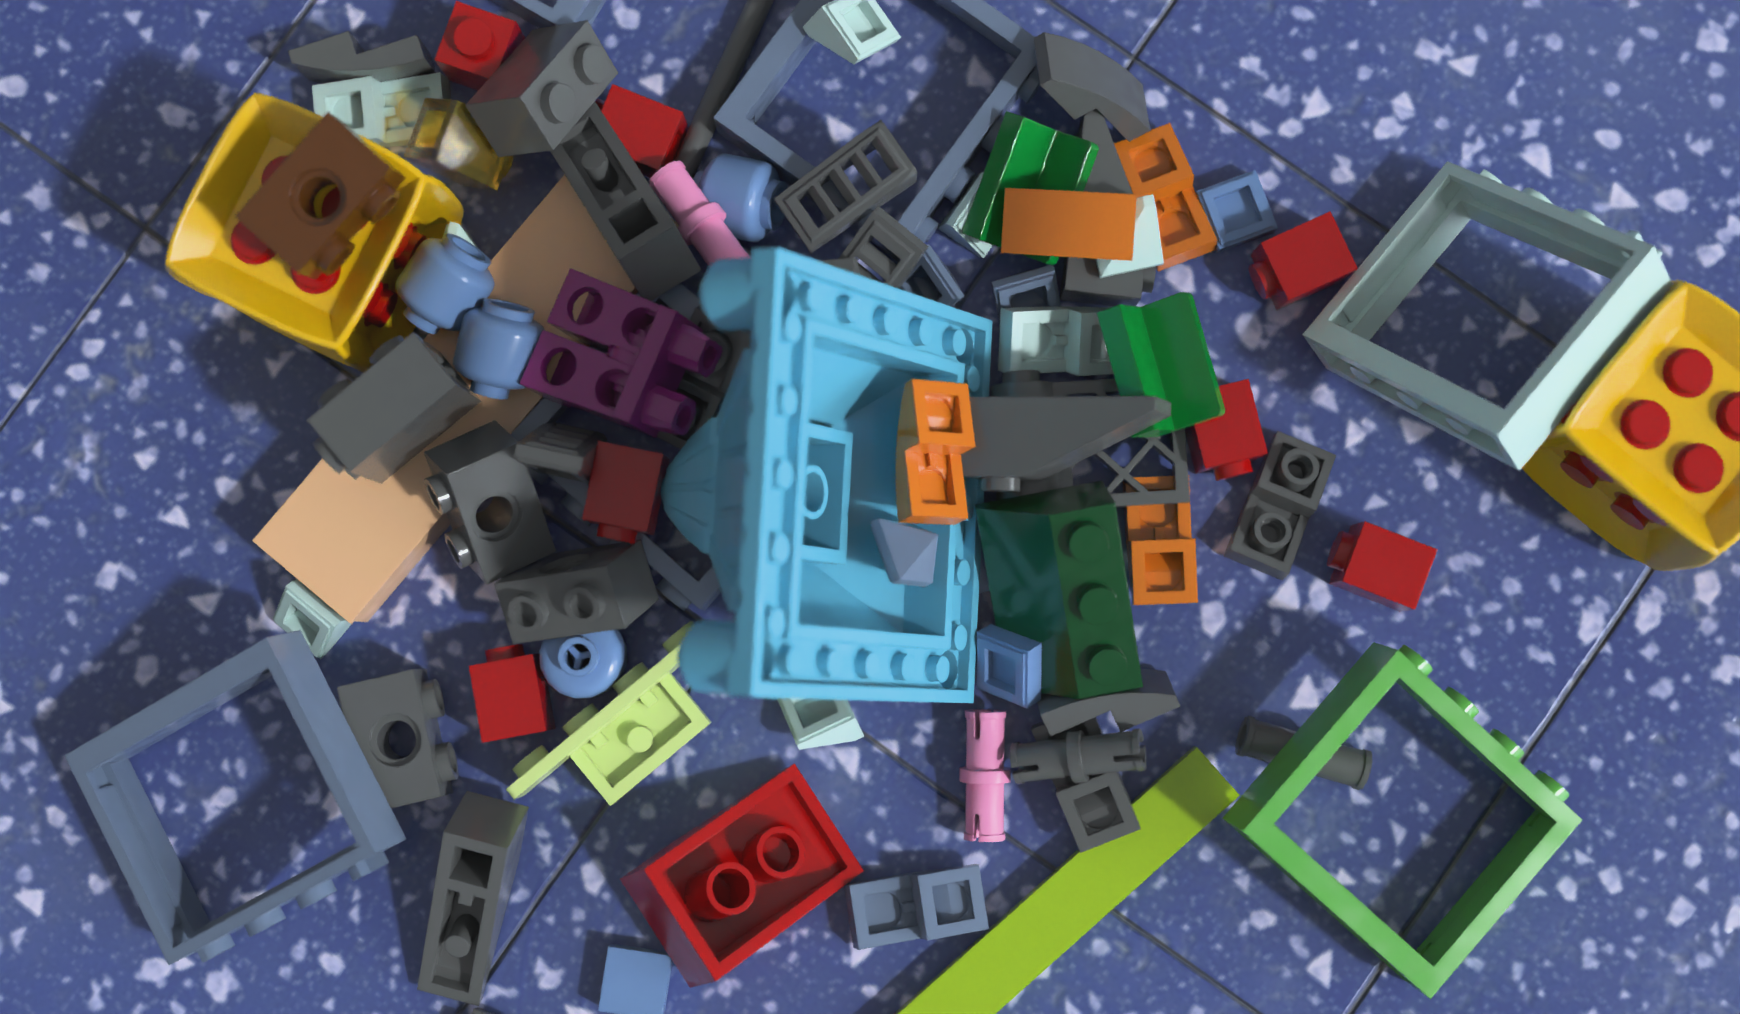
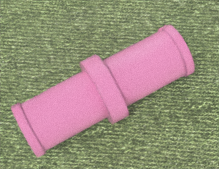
M673 161L663 166L650 178L649 185L679 225L678 230L687 245L693 244L709 267L718 259L752 257L747 254L725 224V211L719 203L709 202L687 172L686 166L682 161Z
M991 709L965 710L966 767L959 768V781L966 783L964 840L976 841V838H978V842L1004 841V784L1011 782V769L1004 767L1006 711L994 710V712H991Z

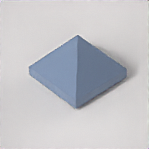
M928 244V249L900 289L953 307L964 297V294L953 274Z
M1051 265L1017 273L991 282L999 325L1001 308L1061 307L1056 273Z
M881 518L870 522L886 573L892 584L926 587L933 583L938 534L912 523H898V521Z

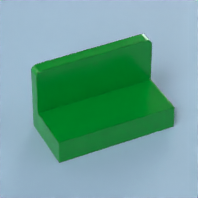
M1006 111L962 233L1001 247L1005 188L1084 191L1098 154L1099 146L1091 141L1054 130L1026 117ZM1021 254L1051 266L1055 265L1059 259L1058 256Z
M1180 292L1141 307L1119 304L1097 312L1119 395L1156 396L1171 402V416L1132 435L1131 438L1160 437L1224 415L1225 406L1191 293Z

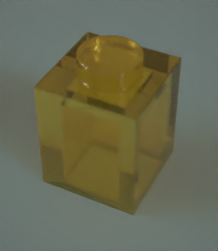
M425 98L403 157L463 186L497 191L501 180L507 175L512 166L514 155L497 156L465 106L466 104L458 100Z

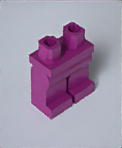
M570 268L547 319V323L579 342L595 348L600 347L607 351L603 353L543 330L519 384L552 402L569 408L574 407L619 425L636 429L654 438L657 437L659 431L678 435L687 434L696 414V402L687 396L676 393L685 370L706 378L713 373L722 354V347L702 333L703 329L679 312ZM588 292L589 294L578 319L575 321L573 317L574 304L579 296ZM563 352L549 382L546 372L548 363L557 353Z

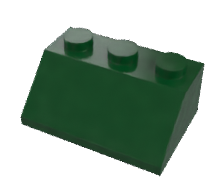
M1103 481L975 504L995 626L1042 643L1041 693L1083 699L1143 687L1116 504Z

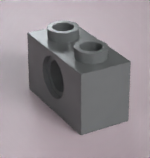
M495 420L424 452L432 476L424 479L426 490L436 510L441 515L447 514L452 527L451 531L444 534L448 549L461 569L470 566L486 585L556 552L529 469L514 457L516 444L519 441ZM493 497L491 504L484 511L476 513L483 501Z
M641 539L636 540L635 544L621 542L552 553L502 577L494 583L513 644L623 629L659 600Z
M411 669L337 687L342 713L391 808L453 793L451 780L458 779L459 775L457 759L451 742H442L437 718L445 715L444 699L438 681L436 679L429 680L427 669ZM399 721L409 724L416 735L415 747L407 757L397 755L389 744V733L392 727Z

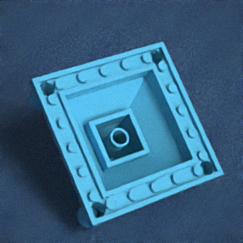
M780 248L752 249V257L716 260L710 265L700 285L699 298L702 309L712 324L721 331L751 329L750 349H744L718 416L711 417L689 438L666 469L660 493L664 510L669 520L702 553L710 555L728 611H735L734 621H698L688 629L678 649V665L685 682L692 690L699 693L726 694L730 696L974 703L981 540L975 504L984 503V491H981V480L964 477L968 519L956 525L912 523L938 534L933 583L926 587L892 584L889 581L871 530L870 522L877 518L898 521L895 476L896 443L900 406L905 383L911 379L968 384L969 397H989L993 321Z

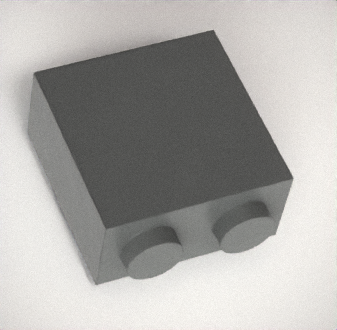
M411 333L405 339L402 336H396L385 342L371 355L369 361L373 366L353 382L350 379H344L336 383L318 399L317 405L320 409L307 419L320 435L313 442V446L337 473L340 474L345 470L355 480L362 476L382 484L481 402L443 354L415 333Z

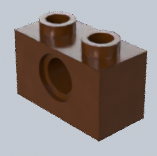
M327 112L235 217L297 273L317 279L322 272L330 275L345 263L355 247L351 242L352 238L368 220L373 224L377 223L393 209L401 195L397 188L406 177L346 123ZM337 185L341 196L338 209L331 216L319 219L314 211L315 196L325 186Z

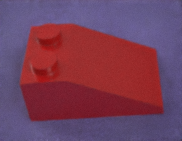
M794 763L667 845L624 875L620 880L691 988L718 981L864 870Z

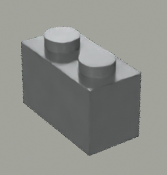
M588 20L533 29L465 106L498 157L552 151L616 77L618 71Z

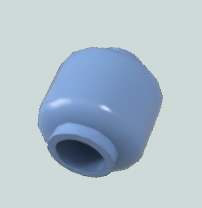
M722 153L712 159L704 171H698L693 178L709 202L719 203L725 211L726 219L724 222L736 239L758 242L768 235L770 230L776 231L784 220L785 216L775 203L774 198L788 187L784 181H780L776 168L769 162Z
M448 233L444 239L428 238L418 246L395 283L399 297L407 305L403 311L404 316L412 324L430 334H437L440 328L460 331L465 313L473 308L482 307L484 299H487L494 289V279L488 270L491 264L490 259L479 248L454 234Z
M487 298L484 299L482 307L473 308L465 313L455 349L453 366L465 378L472 380L470 386L472 392L494 399H508L510 389L520 390L526 388L519 383L540 335L545 330L540 323L533 320L535 314L533 309L505 300Z
M618 629L545 639L539 650L540 669L547 683L560 694L574 699L598 697L612 690V686L623 676L628 662L627 645ZM582 644L589 651L581 653L575 645ZM571 654L575 657L574 665L571 662ZM590 658L589 664L581 669L583 660Z

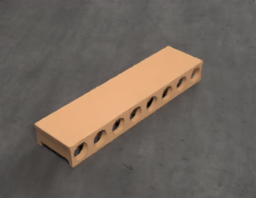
M564 174L491 260L488 270L493 276L495 286L488 298L505 300L531 308L535 311L533 320L540 323L546 331L589 347L590 345L571 338L547 323V319L569 269L572 268L635 295L638 291ZM673 220V222L675 223L676 227L678 228L679 225L677 224L676 221ZM588 292L579 296L574 304L573 317L575 321L578 319L589 294ZM440 328L437 334L429 333L424 338V341L440 351L453 366V358L460 331ZM563 352L557 353L548 363L546 372L549 382ZM458 372V374L463 378V380H464V381L468 384V386L470 387L472 380H470V379H468V378H465L463 375H461V374ZM527 388L520 390L510 389L508 399H494L476 394L481 400L479 404L382 484L362 476L355 480L345 470L339 474L322 458L252 541L350 624H353L354 621L368 622L450 525L447 514L441 515L436 510L426 490L424 479L432 476L424 452L494 420L511 434L544 397Z

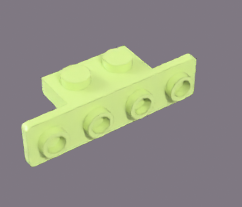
M690 621L662 644L669 654L650 670L641 662L622 676L612 686L619 695L602 710L598 711L592 703L569 720L562 727L569 737L550 753L541 745L522 759L512 769L519 779L506 789L514 800L523 797L571 757L611 806L711 724L710 719L672 675V672L679 667V645L694 622Z

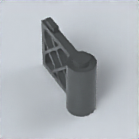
M1040 371L1004 372L1002 373V384L990 387V397L1108 396L1107 394L1119 393L1115 379L1048 382L1040 381ZM1185 428L1170 433L1171 450L1159 441L1161 436L1141 437L1146 441V444L1124 468L1117 464L1103 450L1094 454L1097 459L1117 475L1107 486V490L1115 501L1116 507L1190 502ZM1152 447L1172 464L1174 490L1148 491L1129 474ZM1076 464L1042 481L1021 480L1020 492H996L997 500L1073 486L1072 468ZM1122 480L1135 491L1111 494Z

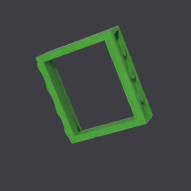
M1373 642L1222 819L1398 976L1431 999L1580 824L1582 819L1564 803L1569 797V793L1557 781L1540 770L1535 774L1531 773L1519 761L1524 752L1514 741L1496 729H1492L1488 733L1473 719L1479 713V710L1473 703L1451 687H1447L1444 691L1441 690L1427 677L1433 668L1423 657L1404 644L1398 650ZM1395 682L1535 809L1416 951L1274 824Z

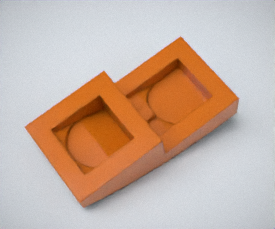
M1168 123L1154 128L1130 142L1125 139L1114 143L1132 193L1137 194V198L1154 194L1164 261L1163 265L1156 266L1157 272L1215 251L1217 238L1193 188V171L1171 124Z
M1005 188L1001 253L1132 261L1137 194Z
M911 379L905 383L900 406L896 443L895 476L898 523L956 525L968 519L961 454L975 448L968 384Z
M1173 476L1133 477L1148 491L1174 490ZM1123 481V493L1135 492ZM1190 502L1124 507L1132 605L1198 603L1195 538L1192 539Z

